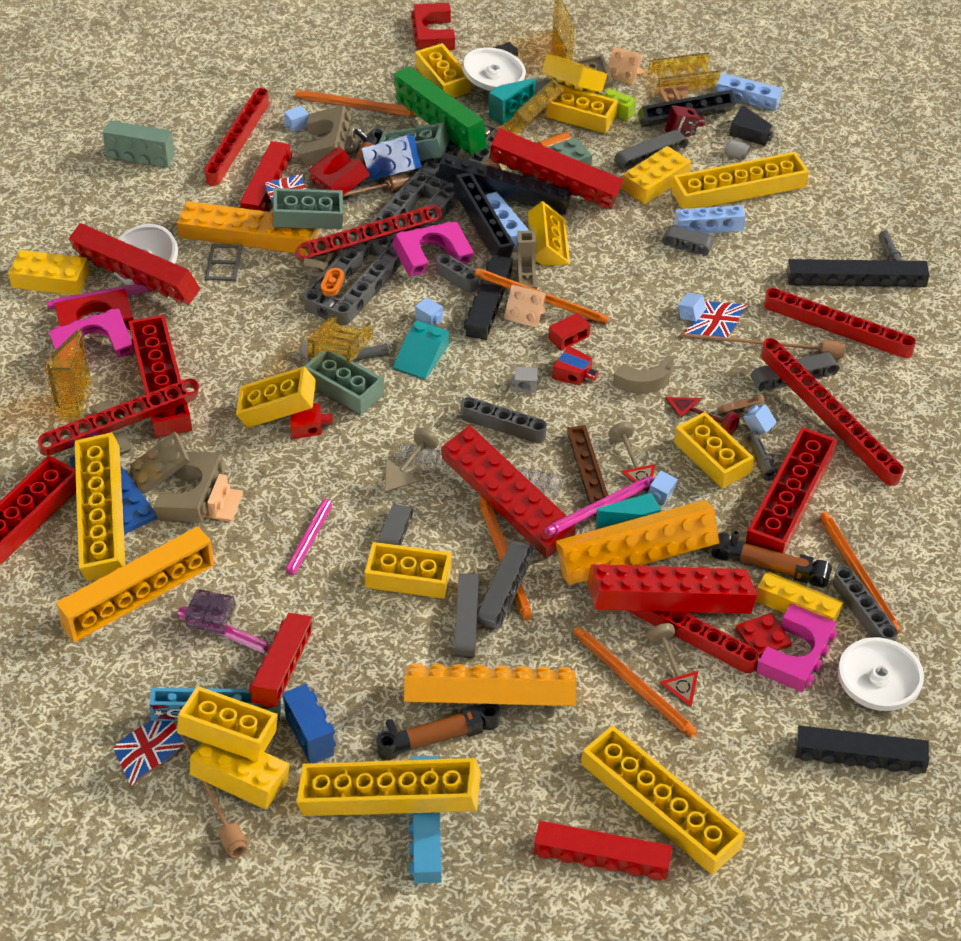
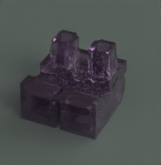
M197 589L185 612L186 626L204 630L206 627L207 631L225 634L226 624L236 605L234 596Z

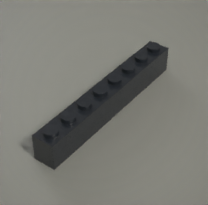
M443 154L437 175L439 179L454 183L456 175L472 172L483 192L489 194L497 192L500 197L533 207L543 201L558 214L566 215L572 195L571 190L452 154Z
M788 259L786 269L788 285L927 287L930 276L927 261Z

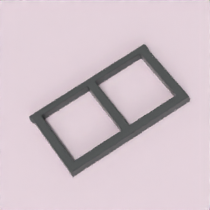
M212 244L205 280L236 281L242 245ZM237 248L236 261L212 260L214 249ZM211 264L235 265L233 277L209 276Z

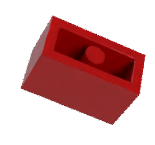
M578 313L549 326L548 339L561 351L566 349L568 345L572 346L590 337V324Z

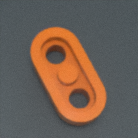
M331 268L327 271L321 283L323 295L332 297L338 294L344 281L342 269Z

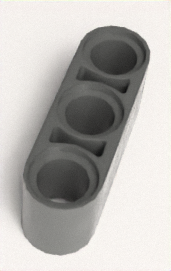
M671 225L667 228L662 238V243L665 246L669 245L672 248L707 256L713 246L714 239L706 233Z
M441 254L437 257L436 272L438 275L467 292L477 290L478 277L474 276V269L448 254Z
M393 504L378 543L401 546L404 540L403 534H406L410 524L409 520L413 516V508Z

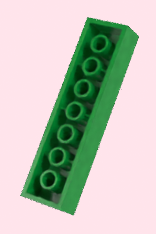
M410 66L393 73V83L396 89L395 97L399 103L429 125L444 122L449 139L468 154L472 155L487 147L484 120Z

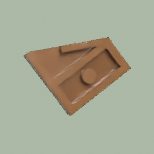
M689 84L659 87L662 101L668 102L686 98Z
M762 394L754 398L728 403L717 407L719 415L724 413L726 415L729 412H736V410L742 409V412H747L749 407L765 402Z

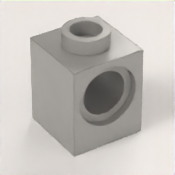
M516 367L515 374L511 375V385H515L514 392L536 393L538 368Z

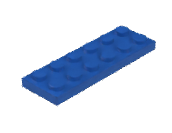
M75 456L70 457V463L76 469ZM120 465L125 535L158 519L155 510Z

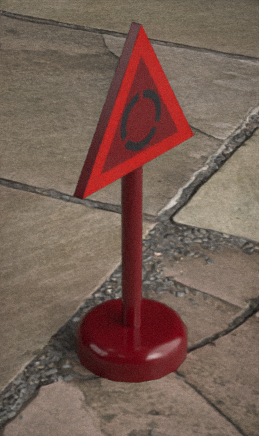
M665 397L680 418L689 411L699 415L704 412L694 408L702 398ZM729 412L723 419L707 413L715 421L721 423V427L728 434L732 435L736 431L740 419L738 413Z

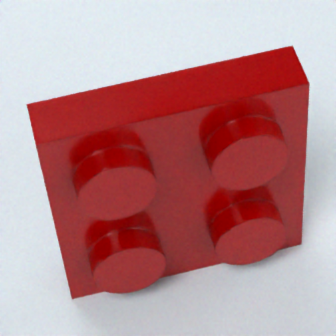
M772 612L737 624L735 627L743 642L758 651L759 658L763 655L766 647L780 651L792 645V641Z

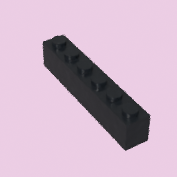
M732 90L642 106L637 113L641 127L667 123L672 106L693 108L700 117L731 111L736 103Z
M472 172L456 175L453 191L491 256L497 255L511 258L515 244Z
M492 255L491 260L487 261L486 271L507 279L510 278L513 258ZM483 279L481 280L482 284L478 285L477 296L474 295L473 307L469 308V318L465 319L463 329L466 330L467 337L487 340L506 288Z
M798 725L795 736V758H800L803 761H823L826 764L842 763L846 766L858 765L866 766L869 769L883 768L892 772L908 771L912 774H926L929 765V741Z

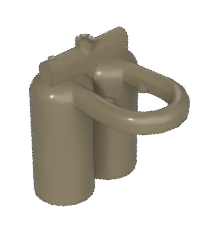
M351 126L350 135H346L347 140H345L344 150L347 154L357 152L358 147H360L361 139L356 138L354 133L355 126Z

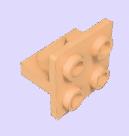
M613 47L607 66L611 78L634 85L637 74L641 75L643 69L640 68L643 55Z
M512 285L504 319L538 327L541 314L545 313L547 306L543 305L546 293Z
M219 474L207 502L208 513L204 517L228 522L233 521L243 496V491L230 489L227 475Z

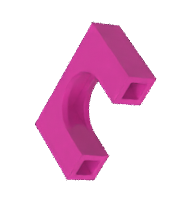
M457 221L399 232L395 235L392 243L409 277L424 274L429 262L420 247L422 244H436L442 247L448 255L463 264L470 263L474 254Z
M119 308L107 310L99 315H92L81 321H73L69 325L58 326L49 331L64 375L82 370L76 353V345L87 334L99 333L105 335L111 341L117 358L135 353Z
M790 604L783 617L781 627L784 631L804 639L810 645L812 651L804 656L793 657L766 647L759 660L757 673L804 692L806 686L810 687L815 677L813 675L814 671L818 672L822 665L821 657L826 658L830 646H828L829 642L834 643L838 632L835 631L837 622Z

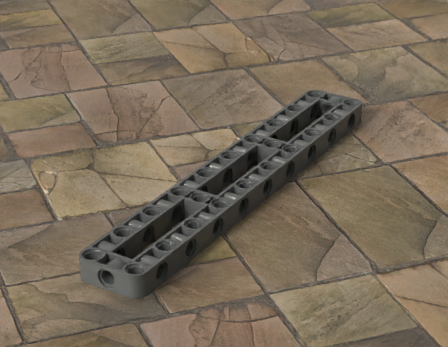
M484 123L487 147L467 158L481 164L489 158L491 144L499 129ZM449 140L445 153L461 157L465 151ZM442 157L428 159L422 165V168L407 181L369 223L410 212L421 197H426L430 200L423 208L436 205L441 210V216L434 223L418 227V229L438 225L459 201L453 191L454 183L437 178ZM429 211V216L435 218V214ZM414 216L413 220L419 223V218ZM381 225V229L384 232H387V227L385 225ZM365 229V234L371 237V231ZM388 236L344 249L305 291V310L338 325L351 323L402 265L392 246L394 237ZM369 255L378 256L340 299L322 294L321 283L329 269L340 268L343 270V286L348 277L360 268Z

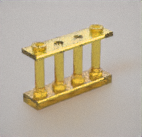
M709 52L649 60V74L657 73L659 77L658 93L659 87L689 84L688 90L716 87L720 79L719 71L710 72L708 68ZM701 67L703 73H695L693 68ZM686 69L688 75H680L678 70ZM671 71L673 76L665 77L663 72Z
M553 78L514 113L515 115L501 128L516 135L519 134L546 110L547 106L564 89Z
M330 316L308 339L307 357L315 358L319 352L326 351L347 355L346 363L350 364L369 340H372L373 329H371V322H368L362 329L339 326L337 324V317Z

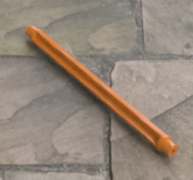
M296 90L295 97L301 98V100L344 105L346 107L410 117L416 116L415 113L402 105L306 90Z
M477 268L474 276L480 277L481 280L484 279L510 290L512 285H517L539 291L488 272L485 269ZM546 293L545 303L572 313H578L583 317L607 325L609 317L603 315V313Z
M480 497V509L499 560L502 562L508 549L493 507ZM520 584L514 600L520 615L527 621L532 618L531 608L522 584Z
M827 512L821 513L822 524L846 563L895 625L899 634L901 632L898 626L899 623L834 519Z
M580 627L574 630V635L578 637V640L680 731L691 738L696 736L698 731L693 727L692 723L592 635Z

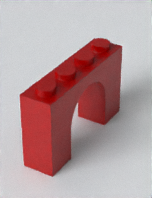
M450 3L413 4L411 20L415 46H418V51L442 43L448 50H455L454 29L435 30L426 27L431 24L451 23Z
M339 146L308 169L310 180L319 188L342 191L343 195L370 175L360 160L354 158L351 161L345 150Z
M125 289L54 303L59 326L61 327L69 325L73 321H80L87 314L93 312L105 313L107 310L118 308L127 330H130L128 321L134 320Z

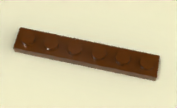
M586 425L567 427V435L589 505L607 497L608 493Z

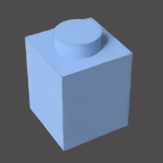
M302 106L284 112V125L292 132L308 127L307 120L309 114Z
M687 293L678 304L681 319L697 321L706 310L703 295Z
M426 297L415 306V318L434 326L443 320V307Z
M755 404L747 409L748 412L742 417L751 432H757L758 434L767 433L777 423L766 404L759 406Z
M660 471L650 485L648 493H652L657 503L664 505L674 491L678 479Z

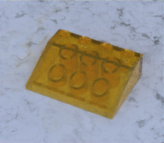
M563 0L554 1L551 55L573 61L575 25H572V18Z
M82 329L76 330L51 354L49 362L45 364V373L49 376L48 386L52 390L51 400H54V413H57L58 420L77 421L81 419L92 381Z

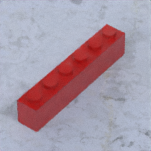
M276 141L270 142L240 201V208L266 212L267 203L271 202L266 192V182L282 179L283 171L287 170L288 161H291L293 155L292 151H290V144Z
M288 612L285 620L281 621L279 632H275L273 644H269L267 656H263L261 668H257L255 680L250 682L249 694H252V703L271 707L278 706L283 695L282 693L285 691L311 636L312 616Z
M539 820L533 854L543 859L555 858L560 859L564 863L576 862L586 867H602L610 872L618 870L627 872L631 876L643 875L649 876L653 880H667L673 846Z

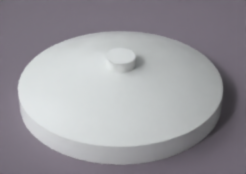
M475 49L465 56L463 62V72L466 78L474 85L485 90L492 91L500 85L525 79L526 70L523 63L513 54L501 49Z
M139 225L126 231L119 237L121 241L174 264L178 256L177 242L170 231L160 225ZM114 273L120 281L128 285L135 284L132 280H125L119 274Z
M866 638L854 642L843 652L839 662L838 677L844 691L853 700L871 709L893 711L904 708L918 697L923 686L924 672L918 658L907 647L890 639Z

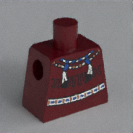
M672 106L665 132L678 130L685 137L694 136L697 127H704L705 119L699 117L693 108Z

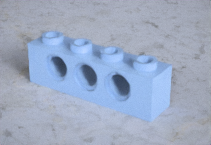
M722 73L717 82L716 93L732 90L735 101L776 111L781 101L783 88Z
M497 192L485 195L515 244L514 248H516L517 231L529 230Z
M742 205L679 209L675 211L674 225L706 234L744 231L746 216Z

